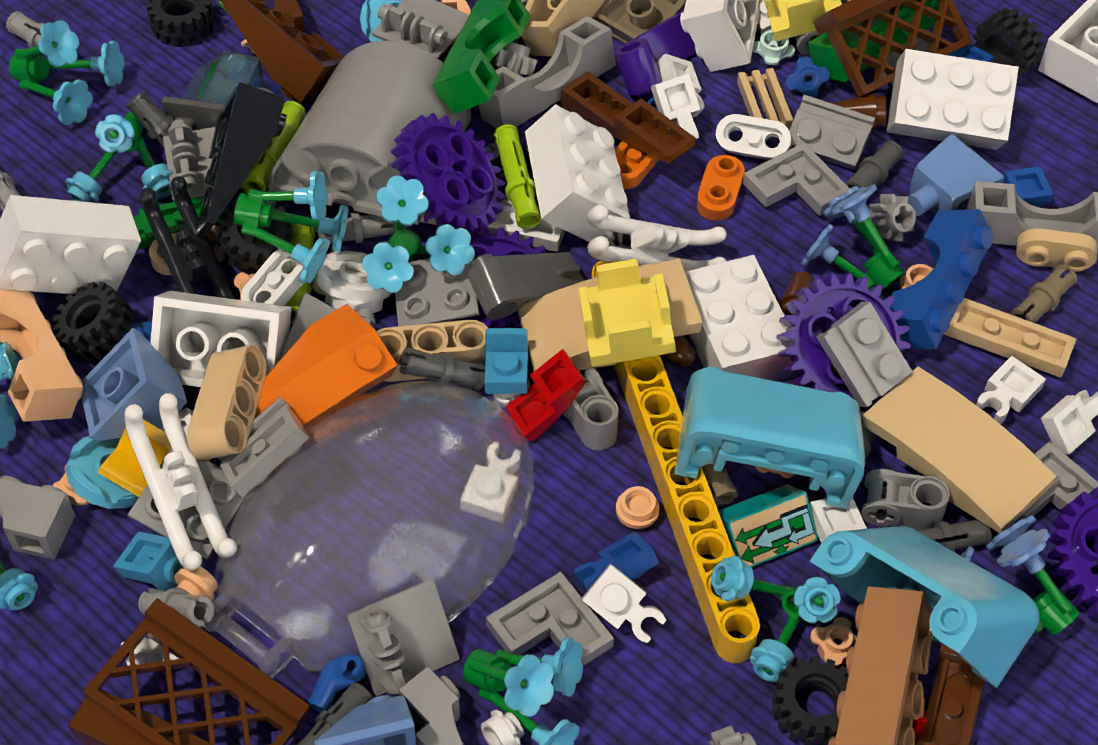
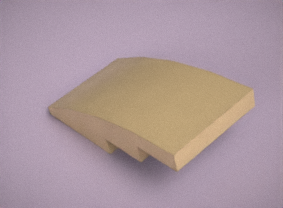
M681 259L639 266L641 278L663 273L674 337L700 333L703 322ZM598 277L553 291L537 300L525 303L517 310L521 327L528 331V352L534 371L562 349L568 353L578 370L617 364L591 366L578 288L597 286Z
M916 367L912 373L863 414V427L896 446L897 459L925 476L941 479L949 488V502L999 533L1007 530L1057 480V476L1036 455L989 414L955 389L920 367Z

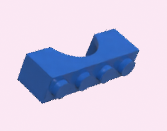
M980 209L937 211L923 237L935 261V268L916 284L892 293L891 296L895 299L889 307L891 312L903 310L904 312L896 320L897 325L909 327V331L900 335L901 341L911 344V348L907 349H936L944 333L948 330L952 317L959 304L963 301L964 294L973 277L977 274L979 265L987 250L992 245L993 233Z

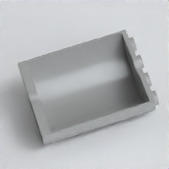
M377 41L361 45L350 51L339 62L272 169L268 183V192L294 191L295 188H309L311 172L323 171L325 186L328 191L327 205L332 206L335 199H344L351 203L354 211L382 217V207L376 201V194L380 188L387 187L388 180L391 177L401 174L400 171L391 167V164L398 159L391 153V150L397 145L394 139L401 133L400 130L412 120H416L420 115L427 118L431 113H435L438 120L447 115L451 125L458 120L461 121L462 131L465 132L471 121V109L452 114L447 105L439 99L432 84L443 62L425 49L395 41ZM423 214L418 215L417 221L414 224H419Z

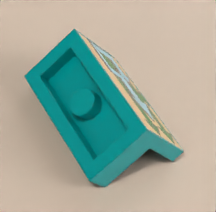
M788 484L718 511L735 556L740 557L744 563L749 564L751 567L818 540L806 492Z

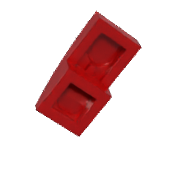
M564 349L560 350L530 374L535 383L528 388L527 394L519 395L505 406L523 437L531 443L565 412L586 383L582 374Z

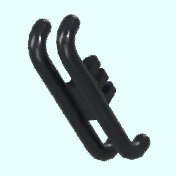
M178 176L171 181L172 194L186 226V229L176 234L177 244H175L164 219L156 192L151 188H144L140 193L143 210L178 291L197 294L193 282L208 277L217 297L235 299L208 236L206 235L204 239L196 237L199 216L191 200L186 180Z

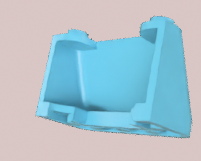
M705 367L692 374L687 386L675 475L696 479L698 469L707 464H714L713 470L722 472L726 460L810 477L809 489L818 491L820 486L826 491L825 505L847 509L864 476L865 448L859 404L849 395L842 392L832 393L722 371L716 367Z
M907 526L837 531L829 535L822 542L810 560L815 567L858 603H864L867 586L903 589L910 582L908 578L915 580L940 595L941 598L930 616V629L933 636L972 667L971 671L995 688L998 687L1039 623L1037 605L1026 593Z

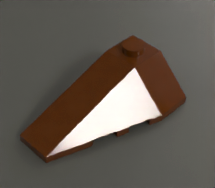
M220 0L271 78L281 86L280 90L287 98L295 102H305L315 99L321 93L339 62L344 58L345 55L314 31L310 36L295 28L293 23L295 19L286 12L283 14L275 9L269 10L264 7L266 0Z

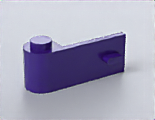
M684 9L620 46L613 52L629 95H637L639 99L653 95L650 86L663 82L656 62L664 54L685 60L696 53L695 44L690 34L685 33L681 25L680 16Z

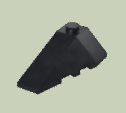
M239 82L218 115L210 147L209 158L213 160L210 169L206 173L205 184L211 186L207 188L202 199L196 237L202 239L206 237L274 135L278 137L281 135L287 117L286 114L281 113L284 97Z

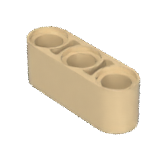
M462 320L388 327L376 331L397 364L392 376L384 381L395 382L426 379L420 376L402 374L399 371L401 367L399 365L400 356L406 347L438 355L440 352L450 353L455 359L485 366V332L488 327L477 320Z
M256 345L220 351L211 355L187 432L189 449L198 460L228 456L244 451L267 371L264 354Z

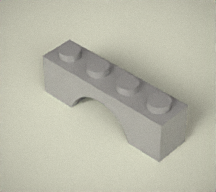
M586 16L559 33L558 43L551 59L536 74L523 78L504 66L497 69L496 73L500 80L490 101L479 104L482 120L496 129L505 124L518 127L561 100V90L586 72H590L598 78L601 74L616 66L611 28Z
M974 182L966 210H981L987 225L992 230V243L1017 246V237L1022 232L1028 229L1041 228L1089 235L1097 242L1098 253V192H1093L1085 200L1073 206L1045 209L1030 205L1021 199L1016 191L1015 184Z
M2 476L0 478V518L3 519V529L13 551L55 560L75 517L67 493L51 485L38 487L22 483L11 476Z

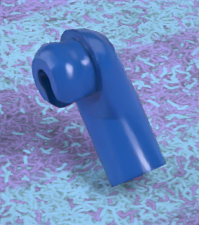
M348 653L327 662L319 675L307 704L317 711H328L338 691L349 687L354 682H359L365 675L366 669L361 656L355 653Z

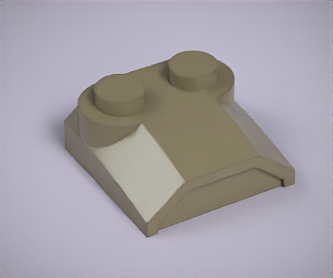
M605 0L592 19L611 28L612 38L625 44L685 8L686 0Z

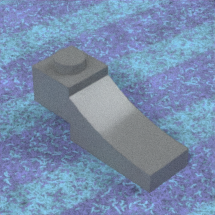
M426 667L399 689V695L405 696L413 723L420 729L415 734L416 745H463L455 724L460 719V693L449 678L444 675L439 678L429 667Z

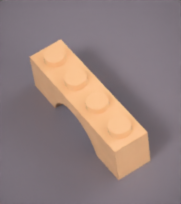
M0 290V342H8L12 349L22 358L18 362L8 390V394L23 422L71 418L76 404L83 394L81 378L74 372L64 348L60 347L51 330L49 321L44 318L36 304L33 293L30 291Z

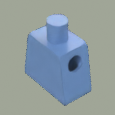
M950 134L915 167L909 188L911 194L907 196L909 197L907 203L916 210V216H920L928 210L935 215L937 211L966 210L975 181L1003 183L1004 176L954 134Z

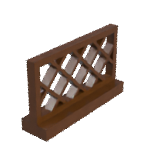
M851 0L831 9L813 21L819 35L827 33L858 97L894 81L896 68L886 64L889 49L902 55L905 49L914 50L916 37L930 42L929 53L948 55L973 42L953 0H938L940 3L938 11L924 5L925 0ZM901 4L914 10L911 23L897 17ZM922 14L936 20L933 33L919 28ZM873 17L887 23L884 37L870 31ZM943 24L952 28L958 40L957 42L951 43L941 38ZM895 27L909 33L906 47L892 41ZM848 30L859 35L856 50L847 46L841 32ZM867 39L881 45L878 60L864 54ZM861 63L876 69L873 82L866 85L860 73Z
M158 598L145 611V619L83 690L84 697L151 745H180L179 734L208 730L209 745H216L214 729L242 725L244 745H251L248 724L268 721L281 731L274 742L268 745H286L293 734L296 736L306 723L310 709L309 704ZM148 636L163 647L164 661L136 665L134 650ZM169 652L179 659L170 660ZM129 657L130 666L120 667ZM192 667L200 673L202 688L174 692L172 669ZM158 671L166 672L168 693L139 697L137 674ZM131 675L134 698L111 700L100 692L101 688L110 678ZM207 679L217 686L208 687ZM230 694L238 700L239 716L212 719L210 696ZM203 698L206 720L178 724L175 701ZM169 702L172 725L150 728L142 722L140 706ZM245 706H247L249 709H251V710L254 711L255 713H253V714H246V707H245ZM135 707L136 717L125 709ZM173 735L174 744L163 736Z

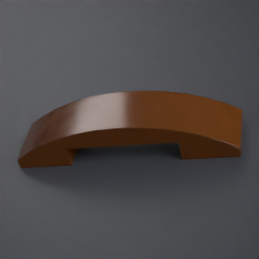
M941 643L939 651L940 660L926 712L927 723L921 733L920 740L917 739L916 745H970L985 681L971 671L972 667L956 652Z

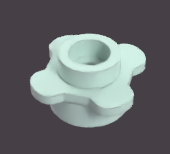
M768 30L761 35L760 41H754L753 52L760 54L766 64L777 65L783 58L792 57L795 53V48L789 45V38L775 42L772 30Z

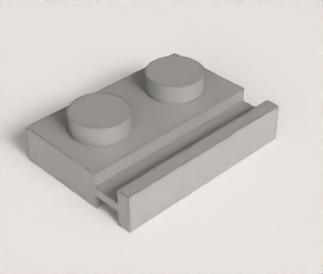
M803 95L802 103L789 130L791 135L790 149L805 143L821 160L856 171L869 134L874 126L875 117Z
M861 302L832 324L829 330L816 337L853 398L859 404V407L870 406L872 404L871 401L876 397L884 395L912 373L911 368L870 302Z
M281 396L253 420L244 451L238 454L217 457L222 462L220 466L230 487L242 497L252 488L262 484L270 472L287 457L293 456L300 449L301 445L309 439L300 420L292 412V406Z

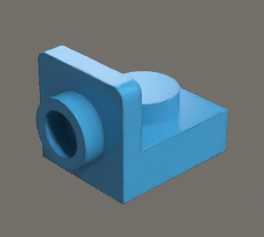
M486 329L485 394H527L529 361L527 329Z
M139 531L113 565L122 577L151 583L157 589L164 591L178 586L174 576L180 569H185L180 564L169 537Z

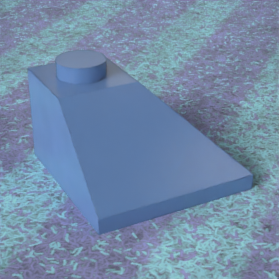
M132 328L82 380V402L91 439L97 442L121 438L126 427L125 409L131 404L139 405L143 410V419L161 429L163 427L159 410L161 396L165 393L175 395L178 402V413L181 412L183 406L187 403L179 374L142 333L135 328Z
M378 696L369 700L367 704L355 707L314 741L315 745H416L413 719L405 696Z

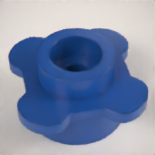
M803 56L798 59L792 74L787 76L786 85L791 90L797 89L803 95L816 98L819 87L829 79L830 73L826 67H818L812 62L810 57ZM806 75L811 76L810 81H805L804 78Z

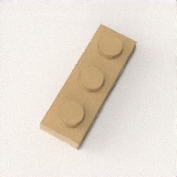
M964 298L959 304L950 321L948 330L944 333V335L1003 357L1010 358L1013 356L1025 365L1062 378L1077 339Z

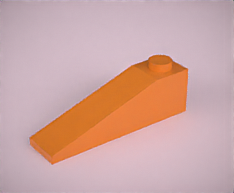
M345 304L311 324L265 377L254 419L281 396L292 406V412L298 417L305 429L391 377L397 364L375 329L348 304Z

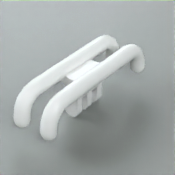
M603 204L594 206L587 214L589 224L597 229L631 235V249L609 246V241L604 236H598L591 240L588 244V253L597 260L613 263L637 259L639 266L681 259L685 272L726 262V259L723 257L696 261L669 256V253L684 248L687 245L707 246L724 241L727 233L722 227L708 230H690L609 215L608 208Z
M165 393L159 400V410L173 452L165 456L162 469L148 438L143 421V410L139 405L131 404L125 409V424L132 447L180 564L186 570L194 571L200 567L202 556L199 552L194 551L178 511L196 506L211 545L220 557L229 558L236 553L237 544L233 539L228 538L196 458L189 449L187 436L178 414L177 398L171 393Z

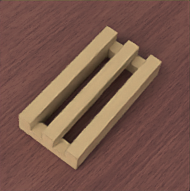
M768 68L765 74L762 75L759 70H754L752 75L748 77L745 72L738 73L737 84L749 116L762 118L751 86H755L767 119L781 122L790 129L793 117L774 69ZM765 84H766L767 87H768V90H769V92H770L771 98H772L773 103H774V105H775V108H776V111H777L778 116H779V118H780V121H779L778 118H777L776 112H775L774 107H773V105H772V102H771V99H770L769 94H768V92H767V89H766Z

